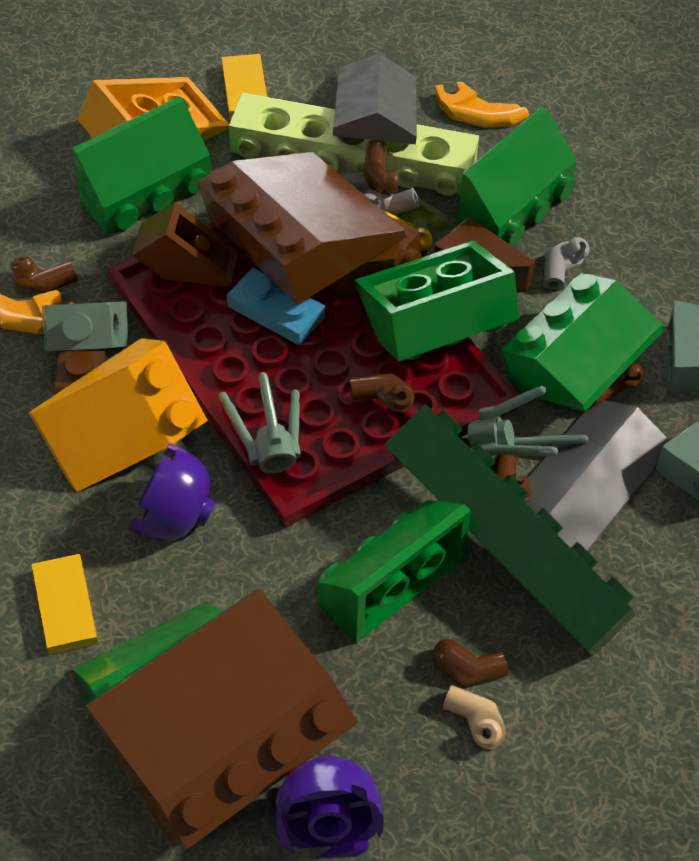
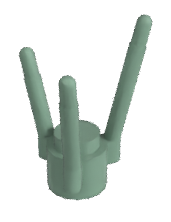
M262 372L259 374V382L267 425L258 430L255 441H253L228 395L225 392H221L218 397L247 450L250 465H259L261 471L265 473H281L292 468L296 464V459L301 457L298 443L300 393L296 389L291 391L288 431H285L284 426L277 423L268 375Z
M544 386L524 392L497 406L480 409V419L472 420L468 426L470 446L476 441L490 456H556L558 454L556 447L545 446L585 444L588 442V437L586 435L514 437L511 422L509 420H502L499 416L544 395L546 392Z

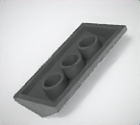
M382 54L340 67L332 135L416 145V76Z
M604 400L595 407L588 408L565 434L586 435L588 442L585 444L555 446L558 449V454L556 456H546L528 477L531 482L532 495L526 504L535 513L544 508L563 527L557 535L570 548L578 542L589 551L657 466L662 446L670 441L638 407Z

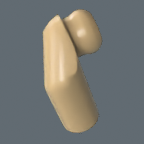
M452 685L443 704V709L467 719L473 739L480 747L494 749L501 745L505 739V725L497 705L489 699Z

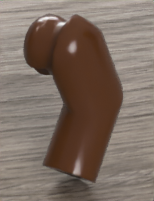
M371 140L367 142L363 169L364 179L370 188L382 195V192L393 195L398 189L399 174L395 171H385L388 145L382 141Z
M28 256L19 257L11 263V270L14 273L12 279L20 287L41 293H46L77 281L75 269L70 261L46 270L35 268L34 261Z
M394 374L349 378L352 401L375 398L395 412L407 411L414 403L415 395L412 388Z

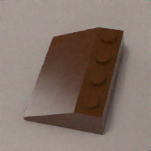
M313 152L232 161L223 167L215 169L210 175L196 182L210 221L297 305L407 237L406 230Z
M256 589L85 706L164 835L170 842L185 849H189L286 777L299 764L309 760L358 723L332 678L261 589Z

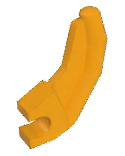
M457 82L456 94L446 93L443 84L435 85V96L438 105L453 121L482 128L511 127L529 117L526 107L521 108L518 104L488 103L478 98L477 93L463 82Z
M57 290L33 296L32 300L15 301L0 294V328L39 335L43 334L41 306L58 305L61 303L60 292Z

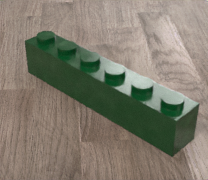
M425 404L384 445L438 501L464 504L471 510L468 531L591 656H594L636 616L628 605L634 597L613 576L605 582L592 569L598 562L580 543L576 542L570 548L557 535L563 527L544 508L535 513L524 502L529 494L512 476L508 474L502 480L490 469L495 460L476 441L468 447L457 436L463 429L445 410L436 415Z

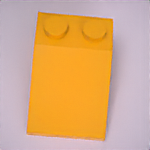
M188 77L93 80L78 117V121L87 130L91 138H94L180 96L185 101L203 141L229 129V123Z
M143 338L28 412L69 484L76 492L164 450L168 443L175 444L208 421L166 342Z

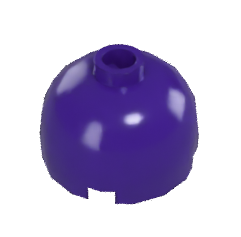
M168 443L163 455L171 459L164 457L160 466L156 465L138 505L141 504L140 507L146 509L142 520L134 518L128 526V529L157 541H175L186 536L195 523L204 527L216 502L208 498L211 480L208 470L202 462L188 451Z
M331 756L317 757L302 762L289 772L277 793L275 805L277 838L284 848L293 854L294 846L297 848L331 847L317 858L354 857L361 855L369 849L368 840L375 836L376 832L378 838L383 833L384 816L379 789L371 775L352 760ZM339 839H340V841H339L338 843H322V844H321L320 841H319V840H322V841H335V840H339Z

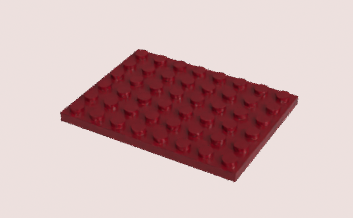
M213 223L206 226L239 251L232 282L226 287L165 280L135 257L107 268L110 282L152 340L166 342L203 413L284 527L404 467L384 444L425 404L436 415L445 410L463 429L457 435L460 438L468 434V426L472 420L480 419V409L497 406L518 396L469 337L457 345L442 346L425 352L417 359L398 362L380 344L358 292L335 295L328 293L326 288L311 296V299L325 306V318L301 345L228 307L227 294L252 268L263 271ZM262 372L268 375L277 423L284 426L285 431H288L291 391L296 389L300 393L298 443L301 457L296 459V464L292 468L281 473H265L261 471L259 465H250L247 450L218 397L221 392H225L228 395L253 441H255L258 430L267 425L259 382V374ZM394 374L412 388L415 395L414 403L407 411L395 412L375 398L352 401L349 378Z

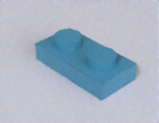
M252 268L227 294L228 307L298 345H301L325 318V306L308 298L297 305L266 274L255 268Z

